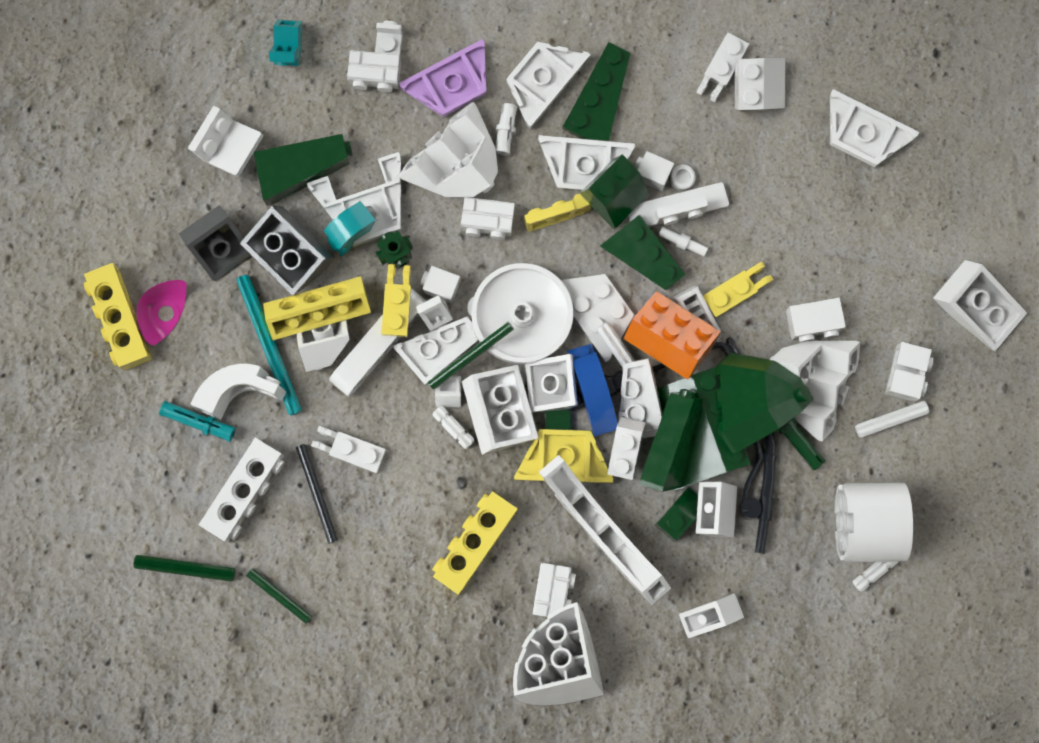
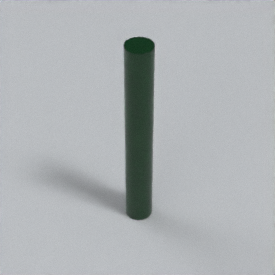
M252 568L247 573L246 577L305 624L312 618L311 614Z

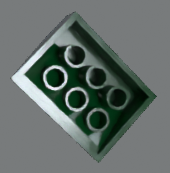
M716 367L693 374L689 380L683 378L657 388L662 412H664L670 393L680 392V389L696 392V397L703 398L682 488L674 489L675 491L751 464L746 449L732 454L719 434L722 410L718 409L717 389L721 388L720 377L716 375Z

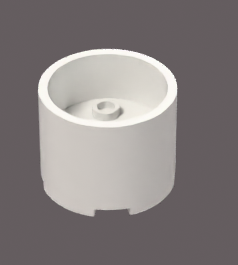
M845 483L838 485L834 513H837L835 540L839 559L847 562L907 561L910 557L913 541V512L907 485L905 483Z

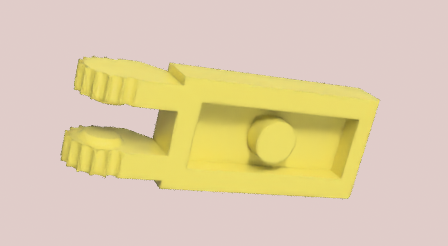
M579 193L571 201L561 200L546 209H532L527 215H524L527 231L531 232L583 215L585 212H590L592 206Z
M763 262L758 263L747 271L744 270L703 295L714 319L755 295L759 289L774 280L769 275L754 285L749 278L763 270L765 267Z
M389 264L387 284H385L381 334L384 336L408 337L411 266H404L403 285L394 284V277L396 275L395 265Z

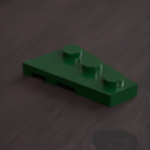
M641 215L635 217L600 245V247L664 290L686 275Z

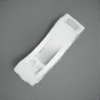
M234 364L224 367L209 376L197 390L190 405L202 413L221 420L231 400L240 393L258 391L282 401L286 391L279 386L281 382L269 377V374L262 367L253 364Z

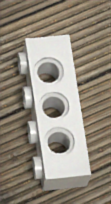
M255 437L199 523V526L225 542H230L231 539L235 540L242 530L240 524L244 518H249L256 509L255 501L259 495L264 496L269 489L270 483L268 481L273 473L277 475L285 463L282 461L284 455ZM257 463H262L264 465L263 474L257 477L254 476L252 473L253 466ZM242 485L250 487V494L246 498H240L238 495V490ZM233 506L236 510V515L232 520H226L224 512L226 508Z

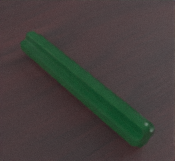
M136 555L133 562L135 569L232 582L236 575V569L232 567Z

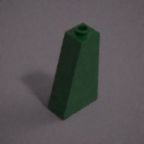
M343 134L255 151L254 157L260 188L266 206L272 205L307 187L308 182L326 177L349 165L348 156L353 155L350 141H345Z
M680 389V392L670 393L639 485L661 492L682 488L703 398L695 396L696 392Z

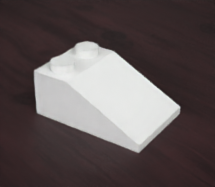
M967 260L961 264L933 297L953 319L993 351L997 350L1027 314L982 264Z

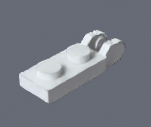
M727 33L703 76L704 79L696 93L702 95L709 81H712L718 85L713 90L710 100L716 102L722 89L726 88L735 72V59H742L749 43Z
M321 426L318 427L317 432L326 437H332L335 440L332 448L319 441H313L312 447L327 452L334 458L378 473L386 449L339 431L337 433Z

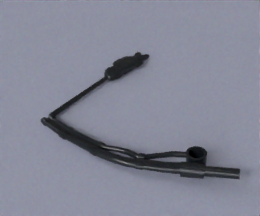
M728 337L726 343L716 342L712 350L720 348L724 351L725 355L729 353L741 354L732 337ZM661 363L653 366L652 369L654 372L667 366ZM623 370L616 372L613 376L604 374L610 396L621 392ZM576 392L578 405L573 407L572 411H576L584 403L581 392ZM774 432L765 436V454H763L759 440L754 443L757 451L756 461L744 484L742 502L739 506V513L744 519L752 520L757 517L759 520L755 553L765 554L769 521H772L775 500L773 498L777 455H775L776 443ZM763 460V481L758 501L755 498L748 497L751 483Z

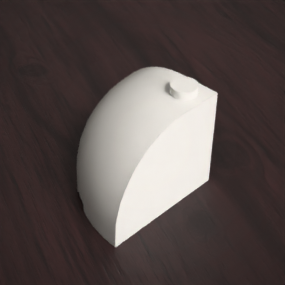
M576 602L567 605L548 615V619L536 630L534 628L522 645L523 649L518 662L515 664L513 675L514 696L519 701L527 704L557 705L604 695L594 645L579 604Z

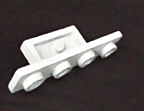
M720 182L642 202L628 216L629 220L632 221L635 217L641 215L649 227L663 223L664 225H671L677 223L682 218L694 219L702 216L703 213L728 207L729 201L724 184Z

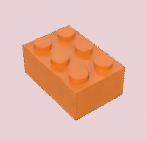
M656 291L632 319L624 339L689 380L711 352L721 331Z

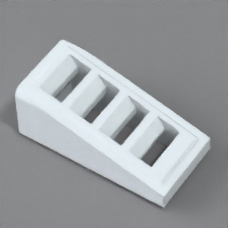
M692 286L672 297L676 304L687 311L699 305L700 309L692 314L697 317L704 314L706 318L702 320L720 331L698 286ZM694 296V301L686 305L684 304L683 301Z

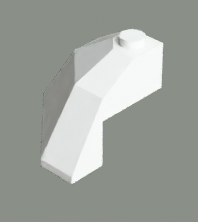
M472 102L458 111L449 120L444 132L441 134L438 131L425 144L426 149L407 161L399 175L402 180L444 197H474L481 192L487 193L495 185L493 181L498 173L496 149L475 103Z
M806 341L784 347L769 359L778 362L799 376L805 386L808 387L813 400L794 419L819 441L823 442L834 430L837 422V405L843 406L849 390V386L845 385L846 381L852 373H855L858 366L859 341Z

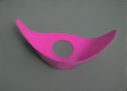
M166 281L151 287L142 295L136 311L137 322L143 337L150 345H156L162 341L178 323L186 300L187 283L185 281ZM163 306H170L174 311V316L169 321H162L158 317V311Z

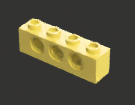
M111 263L85 273L87 282L83 283L88 296H92L95 302L92 309L96 318L102 321L104 328L101 329V333L105 342H109L112 351L109 354L114 366L118 365L119 368L125 371L153 360L147 342L140 331L137 316L119 268ZM108 289H112V297L108 300H103V293ZM116 312H121L120 321L112 324V315ZM125 335H129V344L121 347L120 339Z
M361 276L263 303L265 320L272 340L371 313Z
M493 491L489 496L486 493L477 504V507L480 509L475 517L470 514L462 526L465 531L461 537L455 536L447 547L450 553L445 559L440 557L432 569L436 572L433 577L458 595H460L518 511L516 507ZM487 513L493 514L496 518L495 524L490 528H486L481 524L482 516ZM473 534L481 538V544L476 549H470L466 544L467 538ZM456 556H463L466 560L465 568L460 571L454 570L451 564Z

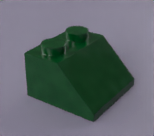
M623 154L614 158L580 192L581 196L613 229H616L649 195L640 172Z

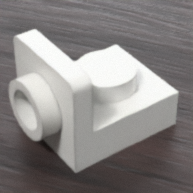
M394 21L377 23L375 52L400 55L403 37L402 26Z
M439 295L416 306L418 314L430 331L453 320L446 302L441 300Z

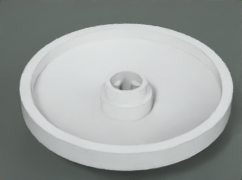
M510 264L492 272L478 287L472 302V325L478 340L481 342L509 321L514 330L487 351L496 358L508 363L532 364L553 355L566 341L573 321L572 300L562 281L549 270L534 264Z

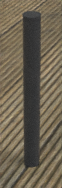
M305 444L296 447L328 544L336 542L338 538Z

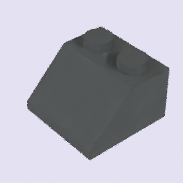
M220 205L179 233L185 245L213 282L251 256L240 244L244 237Z

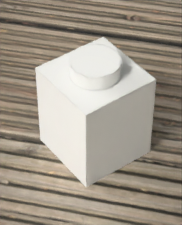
M646 151L644 158L638 157L634 167L640 172L644 184L663 191L674 163Z
M431 266L429 272H424L420 285L423 286L424 294L431 297L439 295L441 300L452 304L461 279L458 275Z

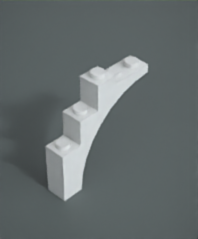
M559 455L539 471L562 506L582 526L592 541L608 556L617 570L651 605L671 589L660 572L611 520Z

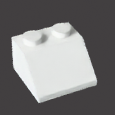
M785 58L735 59V109L785 108Z

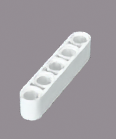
M412 288L408 329L420 316L416 306L426 302ZM383 315L329 378V381L348 397L359 388L393 348V345L401 338L399 336H384L381 334Z

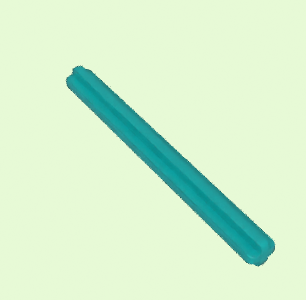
M242 275L236 281L274 379L280 381L279 386L286 391L283 402L290 416L302 412V408L276 342L272 340L265 320V314L249 275Z

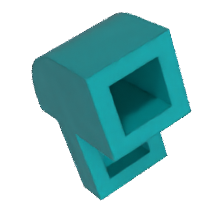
M277 19L273 25L274 45L269 51V61L274 62V65L299 66L302 48V21Z
M361 201L340 213L325 228L324 232L327 235L326 238L330 247L337 251L341 257L349 253L354 242L371 231L376 219Z

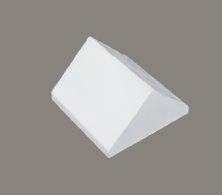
M572 354L545 358L532 364H525L531 413L569 410L578 405Z

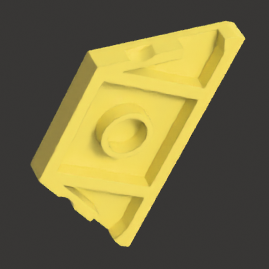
M539 429L537 433L538 439L533 441L514 476V480L545 481L539 471L559 455L580 482L613 483V477L607 474L608 468L591 431Z

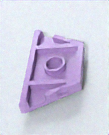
M481 39L400 82L401 90L442 117L486 95L484 40Z

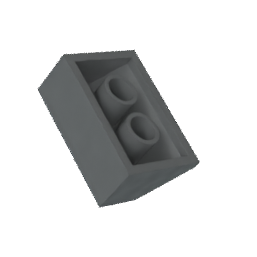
M271 206L240 243L293 296L318 278L335 259L283 206Z

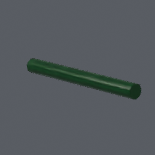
M509 321L429 380L428 384L433 390L512 332L514 330L512 324Z

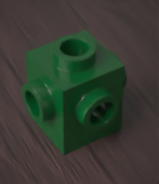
M390 231L383 234L379 238L380 241L376 243L379 250L375 253L382 265L386 263L387 265L393 264L396 269H400L413 258L410 251L413 249L410 240L407 235L402 237L399 231L395 233ZM395 245H398V249L396 251L389 250Z

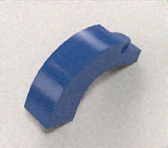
M592 344L568 350L567 353L573 356L574 373L594 436L616 430L618 423L600 361L597 353L594 352Z

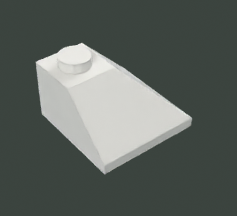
M346 320L297 333L298 349L306 372L321 370L333 364L350 340Z

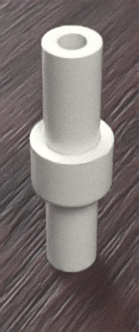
M662 227L658 235L675 243L676 247L684 251L688 249L703 257L708 247L691 240L690 236L684 233L680 235L665 227Z

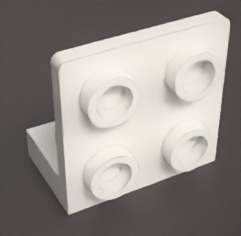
M213 106L188 149L204 162L239 177L262 140L263 134L234 121L221 109Z

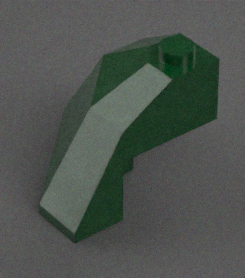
M729 353L716 365V375L720 377L721 388L717 389L718 409L722 410L719 434L732 454L738 453L781 428L800 414L813 400L808 387L805 386L802 379L774 360Z

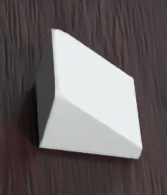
M452 376L435 389L436 407H461V376Z

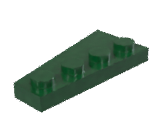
M608 42L566 119L563 130L580 139L609 141L630 52Z

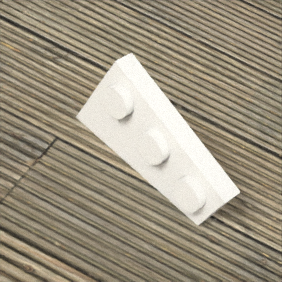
M468 317L439 327L437 330L416 336L409 341L393 345V348L426 386L429 380L455 362L479 340L474 332L472 322Z
M646 358L624 363L618 421L623 417L645 422L643 438L655 436L663 412L651 360Z

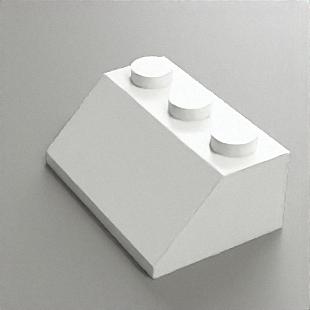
M518 365L473 374L462 381L482 455L538 439Z

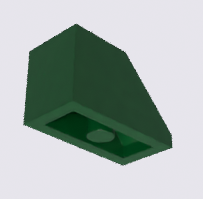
M687 487L655 524L673 542L677 541L697 518L698 495Z

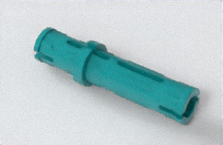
M166 400L162 403L159 410V416L200 430L206 436L211 434L231 442L236 432V427L219 422L211 415L206 417L169 403Z

